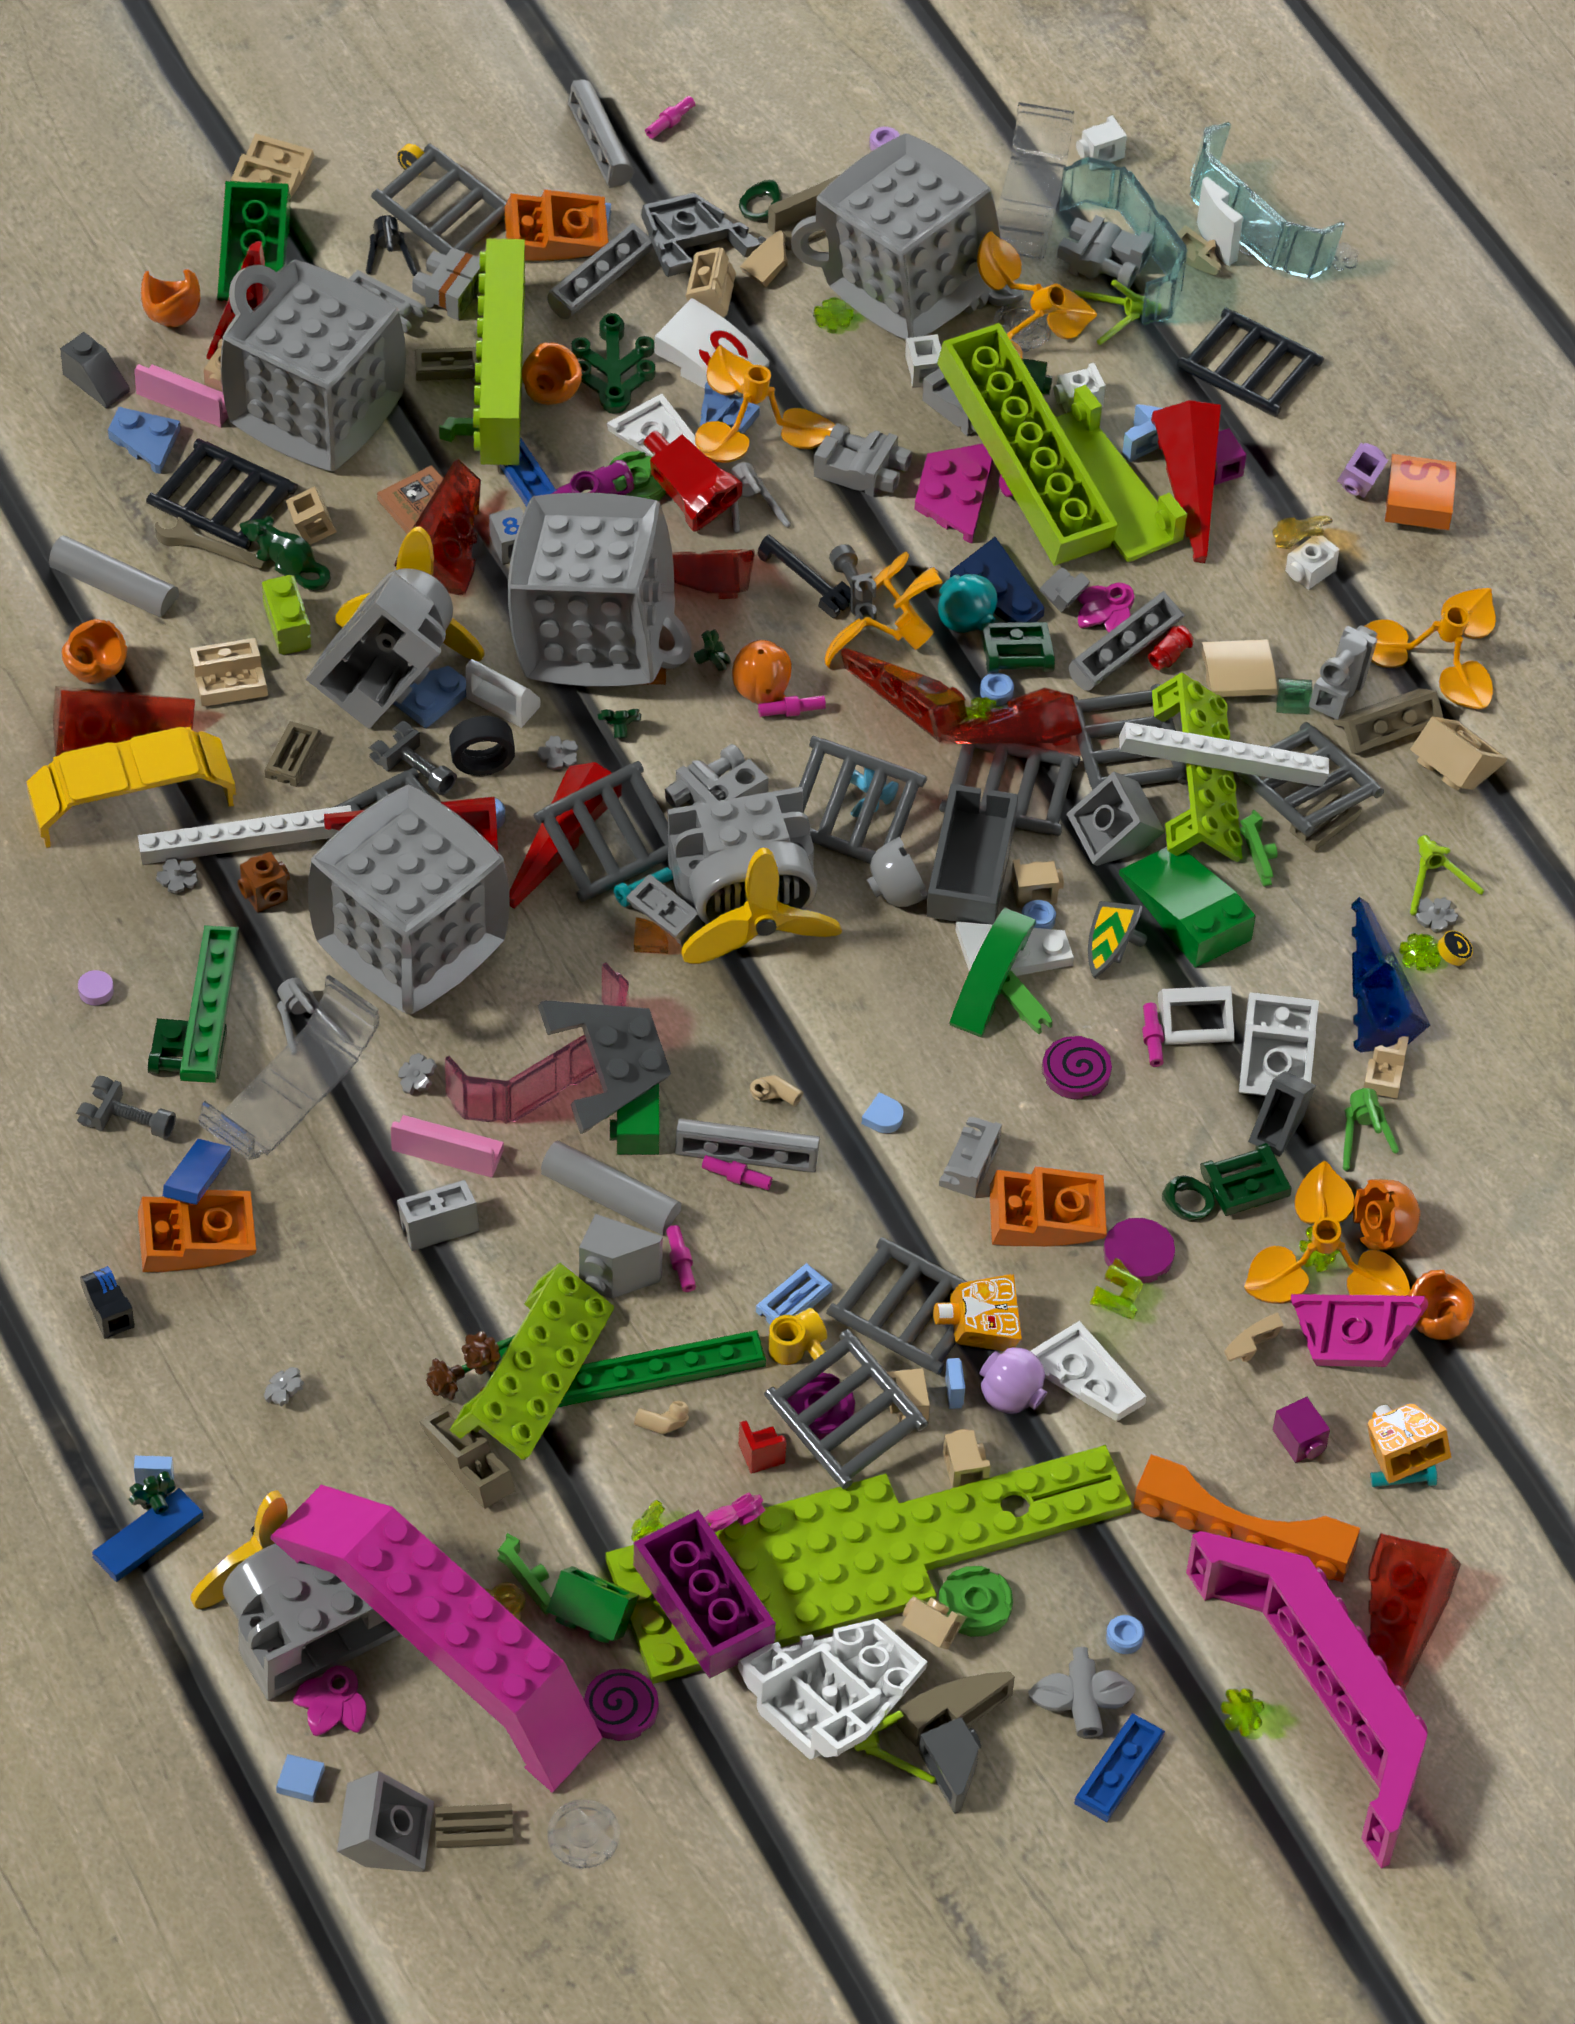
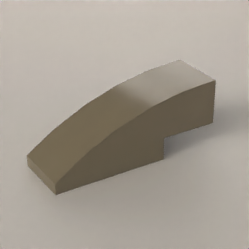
M449 1404L422 1419L420 1425L454 1475L477 1502L486 1509L515 1492L511 1471L491 1452L488 1440L480 1432L476 1433L472 1430L460 1439L449 1431L459 1414Z
M1010 1671L985 1673L939 1685L898 1707V1711L903 1712V1717L897 1720V1727L916 1747L920 1745L921 1734L962 1717L968 1728L1013 1695L1015 1676Z

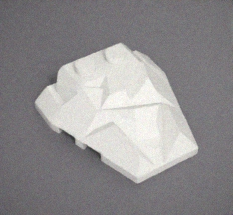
M879 1619L836 1628L833 1631L832 1637L814 1641L812 1634L802 1636L800 1644L781 1649L779 1642L769 1644L738 1662V1669L747 1688L757 1696L759 1714L808 1759H814L820 1755L825 1758L835 1757L866 1740L927 1668V1661Z

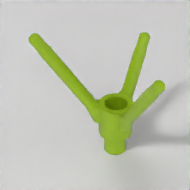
M1112 280L1111 284L1126 295V298L1073 290V293L1082 298L1124 306L1127 316L1097 339L1098 345L1110 339L1130 322L1140 318V315H1147L1148 312H1158L1160 307L1159 301L1148 299L1147 296H1140L1117 280Z
M1427 835L1418 838L1417 844L1421 858L1411 903L1410 914L1412 916L1417 914L1426 871L1429 868L1436 869L1444 866L1479 895L1484 893V890L1444 856V854L1451 852L1450 848L1438 846Z
M897 1711L885 1717L866 1740L852 1747L856 1751L865 1750L866 1754L879 1757L931 1784L936 1782L934 1776L879 1748V1732L897 1723V1720L903 1717L902 1711Z

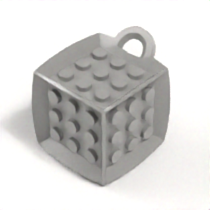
M905 133L868 153L834 179L817 196L816 216L808 217L795 226L792 232L791 247L794 254L802 262L811 266L822 267L828 285L845 302L878 326L906 340V338L925 336L964 311L990 288L983 281L978 270V249L986 233L992 231L997 237L1001 238L996 205L990 187L946 152L922 139ZM825 230L829 252H818L812 249L808 244L809 236L816 231Z
M292 260L277 272L263 265H253L244 268L234 276L230 285L229 299L235 317L223 336L221 348V384L229 420L233 425L278 452L325 470L335 471L373 436L402 395L406 369V348L399 310L396 306L360 284L324 268L299 260ZM253 283H261L270 291L263 301L252 310L246 299L247 289Z
M558 493L533 496L530 499L514 541L508 579V607L511 632L524 675L529 679L568 685L627 686L651 683L657 676L660 667L674 669L687 661L691 654V640L683 623L674 615L673 554L666 519L660 503L657 500L607 493ZM662 625L667 627L674 637L675 645L671 651H663L659 648Z
M408 784L395 790L361 812L338 831L311 858L308 904L316 941L360 984L405 1014H413L454 988L479 967L505 940L510 897L507 871L503 857L464 819L413 785Z

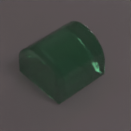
M1278 678L1276 713L1309 714L1310 707L1308 706L1312 696V680Z

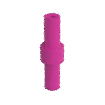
M687 96L674 107L669 106L659 114V119L645 129L646 135L653 139L666 128L674 127L681 121V116L695 106L694 99Z
M798 696L784 697L783 701L758 704L759 717L781 714L791 717L799 716L800 712L826 709L824 696L798 699Z
M1149 1002L1143 1005L1145 1026L1142 1028L1143 1041L1148 1046L1150 1065L1152 1067H1159L1164 1063L1161 1045L1164 1042L1163 1026L1159 1024L1157 1005Z
M705 1155L702 1162V1169L726 1176L727 1181L739 1185L744 1182L769 1190L773 1181V1177L747 1169L748 1165L734 1160L732 1163Z
M673 1225L666 1229L671 1247V1252L669 1253L672 1268L677 1270L682 1291L691 1292L696 1289L691 1269L693 1259L690 1249L685 1247L680 1227Z

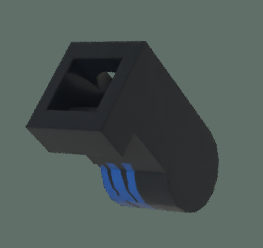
M108 1266L80 1277L85 1297L104 1339L135 1328L133 1308L128 1298L124 1296L120 1286L117 1285L115 1277ZM123 1316L119 1323L108 1324V1321Z

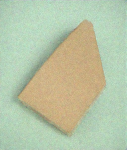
M1186 225L1168 243L1165 251L1180 261L1211 275H1217L1221 268L1220 262L1216 260L1214 251L1216 248L1215 240L1208 242Z
M779 230L770 236L740 266L743 273L767 288L783 267L788 266L784 232Z
M1402 1036L1398 1038L1397 1044L1387 1048L1383 1045L1375 1047L1373 1058L1369 1059L1364 1088L1373 1089L1380 1096L1398 1098L1409 1037Z
M1278 1312L1254 1323L1238 1335L1224 1351L1227 1360L1232 1362L1235 1359L1241 1358L1243 1362H1248L1257 1351L1256 1344L1276 1338L1283 1327V1322Z

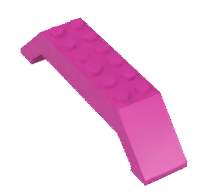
M321 1484L271 1535L270 1539L295 1562L299 1563L302 1561L335 1574L504 1726L526 1764L524 1768L550 1792L553 1793L603 1738L564 1660L395 1508Z
M1203 1531L1193 1534L1186 1573L1204 1601L1216 1598L1264 1614L1379 1787L1378 1798L1369 1803L1361 1839L1379 1867L1382 1869L1388 1866L1417 1778L1428 1735V1729L1424 1720L1419 1715H1414L1408 1706L1405 1692L1399 1685H1394L1388 1676L1387 1667L1383 1659L1373 1654L1368 1646L1364 1631L1359 1626L1355 1627L1348 1617L1345 1603L1340 1597L1334 1596L1328 1587L1325 1573L1321 1568H1315L1309 1557Z

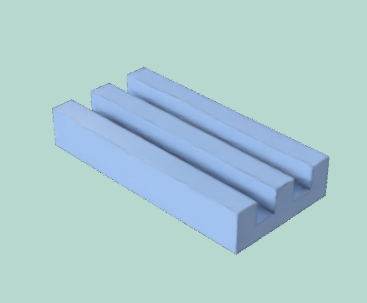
M806 1263L756 1305V1313L760 1316L765 1315L766 1321L769 1324L775 1318L784 1314L795 1316L808 1308H813L832 1292V1284ZM808 1276L811 1278V1280H809L804 1286L793 1292L789 1296V1298L785 1302H783L779 1307H777L775 1310L771 1309L776 1303H778L782 1298H784L789 1292H791L795 1287H797Z

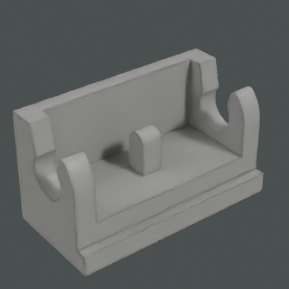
M651 874L626 897L634 909L644 913L673 936L681 946L687 941L686 937L691 931L695 933L703 927L702 920L698 916L697 911Z
M969 1117L966 1125L975 1127L980 1131L974 1128L963 1127L957 1145L939 1180V1186L976 1198L1000 1145L1002 1124Z
M465 1180L397 1200L403 1232L407 1231V1239L411 1251L480 1231L476 1201Z

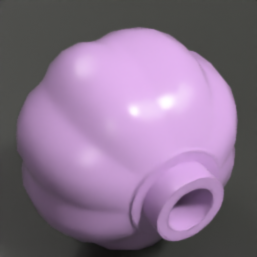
M1012 1347L1006 1349L1002 1354L995 1351L980 1370L979 1374L984 1377L981 1383L982 1393L988 1404L1000 1412L1016 1414L1029 1406L1035 1410L1047 1394L1042 1389L1045 1379L1043 1365L1027 1349Z

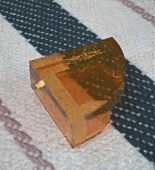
M636 917L634 952L668 954V939L665 932L656 923Z

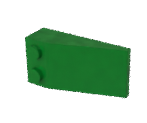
M225 181L217 291L218 301H228L231 282L240 271L249 246L255 242H262L266 267L277 272L285 266L291 208L289 184Z
M1167 847L1119 870V875L1194 968L1252 940L1256 915L1235 890L1187 851L1175 856L1167 851Z

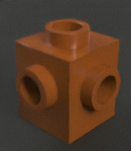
M271 851L260 856L251 857L246 862L240 864L241 879L238 880L239 889L243 897L249 899L257 913L288 900L287 881L290 880L288 869L282 861L278 862Z

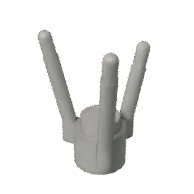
M746 462L735 465L731 469L730 474H733L742 482V496L749 497L755 493H761L786 528H789L790 522L765 488L762 479L757 476L753 465ZM737 500L731 506L733 530L736 533L740 531Z
M290 978L278 987L277 992L281 1001L277 1004V1008L282 1016L287 1044L292 1056L297 1054L289 1016L290 1012L302 1014L307 1011L312 1014L315 1010L345 1043L348 1044L350 1042L348 1035L320 1005L313 993L307 990L300 978Z

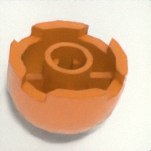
M1368 1180V1184L1364 1189L1357 1190L1354 1199L1353 1221L1354 1223H1360L1361 1231L1364 1237L1359 1239L1368 1249L1377 1251L1390 1250L1406 1244L1416 1233L1420 1220V1207L1412 1190L1405 1184L1395 1180Z

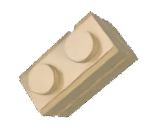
M718 247L700 251L694 255L686 292L688 301L693 298L722 317H725L728 313L736 275L731 262H728L729 258L724 248Z

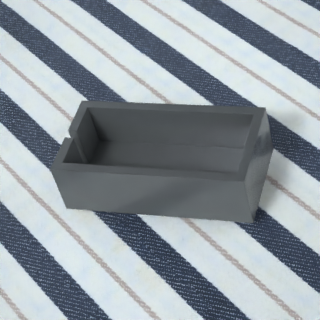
M951 784L928 889L927 917L956 922L994 924L1017 819L1018 794L988 790L986 815L980 814L981 788Z

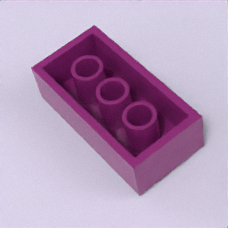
M699 1510L634 1542V1567L709 1679L738 1665L739 1660L764 1646L775 1643V1621Z

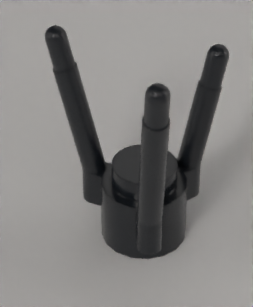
M383 215L376 218L373 224L374 233L369 236L370 248L366 273H372L377 245L387 248L388 252H392L393 247L399 244L411 274L415 276L417 269L405 242L404 233L399 231L397 219L391 215Z

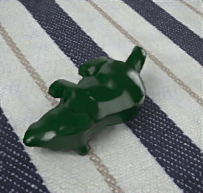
M272 516L240 523L242 533L251 541L257 542L260 545L261 550L256 552V557L259 560L267 561L272 559L275 562V571L284 576L293 575L296 582L303 588L322 590L327 587L331 580L329 569L315 562L314 552L310 544L301 536L283 532L273 527L274 518ZM301 573H316L320 578L308 580L300 575Z

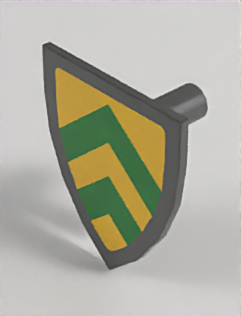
M1105 901L1099 902L1088 941V962L1093 978L1096 979L1113 962L1121 963L1128 942L1138 947L1145 945L1147 936L1135 930L1143 908L1142 906Z

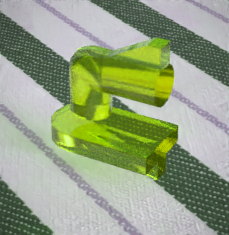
M1115 1258L1112 1265L1106 1271L1104 1279L1123 1288L1120 1296H1117L1096 1286L1093 1291V1297L1090 1300V1305L1106 1308L1125 1318L1134 1319L1138 1309L1133 1304L1143 1288V1283L1139 1278L1131 1275L1120 1259Z

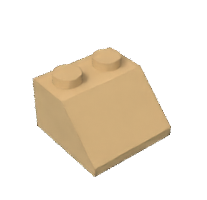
M1433 716L1410 749L1419 756L1417 759L1419 764L1430 771L1435 769L1444 775L1442 781L1458 791L1460 788L1475 789L1504 765L1508 759L1460 722Z

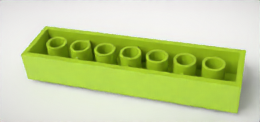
M486 239V252H480V271H485V274L479 273V293L484 294V296L478 295V315L483 316V318H477V337L483 338V340H476V360H481L482 363H475V382L481 383V385L474 386V405L480 406V408H474L473 428H480V432H474V451H480L481 465H519L525 306V239Z
M1001 323L943 341L937 364L1053 566L1111 547L1118 524Z

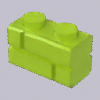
M287 575L263 581V606L279 654L285 655L311 648L310 623L295 577Z

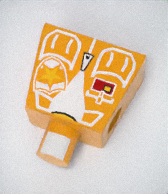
M1014 1274L961 1283L951 1294V1303H935L933 1316L935 1324L953 1325L955 1341L960 1345L1005 1351L1008 1348L1016 1347L1022 1339Z
M1407 1404L1395 1410H1392L1388 1405L1379 1406L1373 1412L1372 1419L1367 1423L1372 1451L1389 1484L1452 1458L1447 1429L1415 1404Z

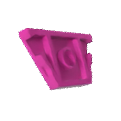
M984 444L927 453L915 499L914 510L926 517L933 518L937 524L945 529H948L950 526L961 532L963 540L969 543H973L993 460Z
M1291 1294V1302L1298 1315L1299 1324L1316 1366L1386 1367L1428 1307V1301L1425 1296Z

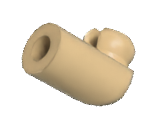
M776 1075L755 1079L750 1085L752 1096L759 1101L781 1098L792 1106H796L804 1094L802 1090Z
M674 1401L669 1406V1410L662 1414L639 1408L635 1416L634 1425L659 1434H667L685 1426L689 1420L687 1415L689 1407L682 1401Z

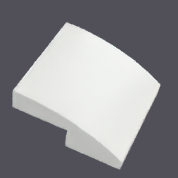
M1205 177L1202 180L1197 225L1205 240L1208 242L1215 240V255L1229 267L1238 259L1243 216L1228 206L1229 193L1211 179Z

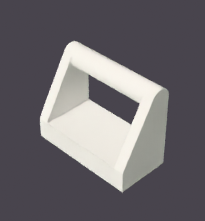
M473 659L467 663V700L520 728L540 708V697L527 687Z
M1231 986L1162 989L1158 992L1164 1045L1234 1042ZM1221 1005L1224 1028L1172 1031L1170 1006Z

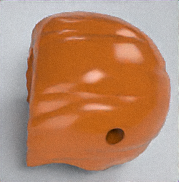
M185 269L183 271L185 280L174 282L153 278L149 271L145 272L141 284V301L146 315L152 321L166 327H177L187 323L195 315L200 304L201 295L199 281L194 272Z
M544 342L539 344L528 355L522 367V381L525 385L526 393L533 401L540 404L554 405L568 401L576 393L582 381V369L576 355L569 348L558 343Z
M93 619L82 623L70 633L69 639L62 647V660L66 668L77 679L88 684L101 683L115 676L122 669L127 658V646L123 635L113 623L105 620Z
M753 641L744 646L734 659L732 666L734 686L744 698L753 703L761 704L783 701V698L786 697L784 691L791 677V659L783 648L771 641Z
M1430 1270L1428 1273H1423L1413 1284L1408 1296H1425L1428 1301L1427 1309L1414 1326L1425 1336L1436 1340H1448L1460 1335L1468 1327L1469 1320L1474 1312L1473 1295L1462 1281L1453 1275L1445 1273V1270Z

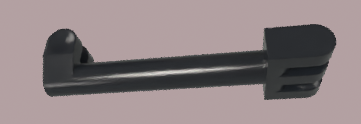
M768 534L764 537L758 548V557L766 562L773 554L823 596L820 598L818 607L832 618H836L840 614V610L844 611L849 607V603H851V588L841 581L833 588L773 536Z

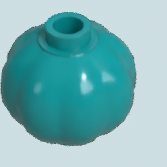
M956 574L949 578L940 588L939 593L941 596L938 602L939 617L950 630L959 633H967L978 629L981 631L982 623L995 622L996 618L993 614L997 606V592L994 585L987 578L976 574H965L961 577Z

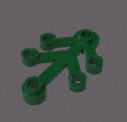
M608 313L599 322V335L601 339L606 341L607 360L591 349L590 341L584 337H578L572 341L571 352L576 355V358L584 360L579 361L582 371H585L582 373L581 383L586 384L599 394V402L605 411L618 414L626 410L631 402V393L644 382L655 378L656 366L654 362L642 360L653 355L654 340L648 336L637 338L635 349L620 360L619 340L624 337L625 324L618 314ZM637 364L636 373L621 384V376ZM591 366L608 377V384L592 374Z

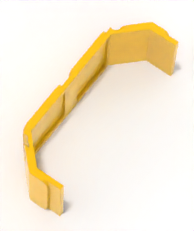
M177 727L131 738V740L123 742L105 743L64 752L59 756L53 757V761L49 765L41 767L26 781L38 830L46 848L51 847L49 828L75 805L196 778H202L222 786L229 807L234 806L233 795H236L235 782L221 739L203 731L197 733L192 731L191 727Z

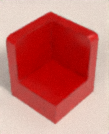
M747 1420L739 1422L738 1445L751 1474L785 1464L787 1442L784 1435L777 1436L773 1426L752 1432Z

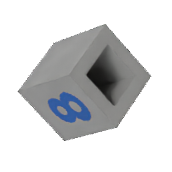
M521 507L502 510L489 515L490 538L502 564L511 562L514 541L523 516Z

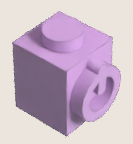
M1360 443L1337 482L1342 484V487L1348 493L1365 498L1388 459H1386L1385 454L1379 448L1368 443Z

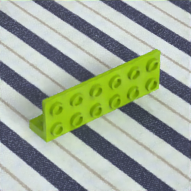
M1086 384L1075 388L1073 404L1071 405L1072 411L1060 415L1056 419L1118 524L1112 542L1127 562H1131L1184 540L1187 513L1170 492L1159 496L1158 501L1154 498L1101 430L1102 405Z
M1181 672L1152 690L1154 717L1161 722H1165L1181 712L1182 732L1230 740L1227 703L1223 697L1205 688L1200 682ZM1186 763L1190 809L1165 823L1167 851L1178 856L1203 841L1233 861H1240L1243 859L1242 838L1239 829V811L1237 808L1236 784L1233 771Z
M562 1263L557 1264L542 1276L532 1289L524 1303L530 1311L498 1363L496 1370L491 1375L484 1389L464 1404L449 1430L458 1438L462 1439L472 1430L477 1433L483 1428L522 1460L527 1459L535 1448L614 1310V1306Z

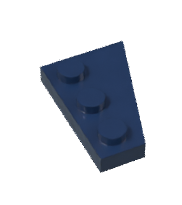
M993 537L950 571V578L956 574L960 577L965 574H976L987 578L994 585L997 592V606L994 613L1007 623L1037 622L1044 616L1045 607L996 537Z

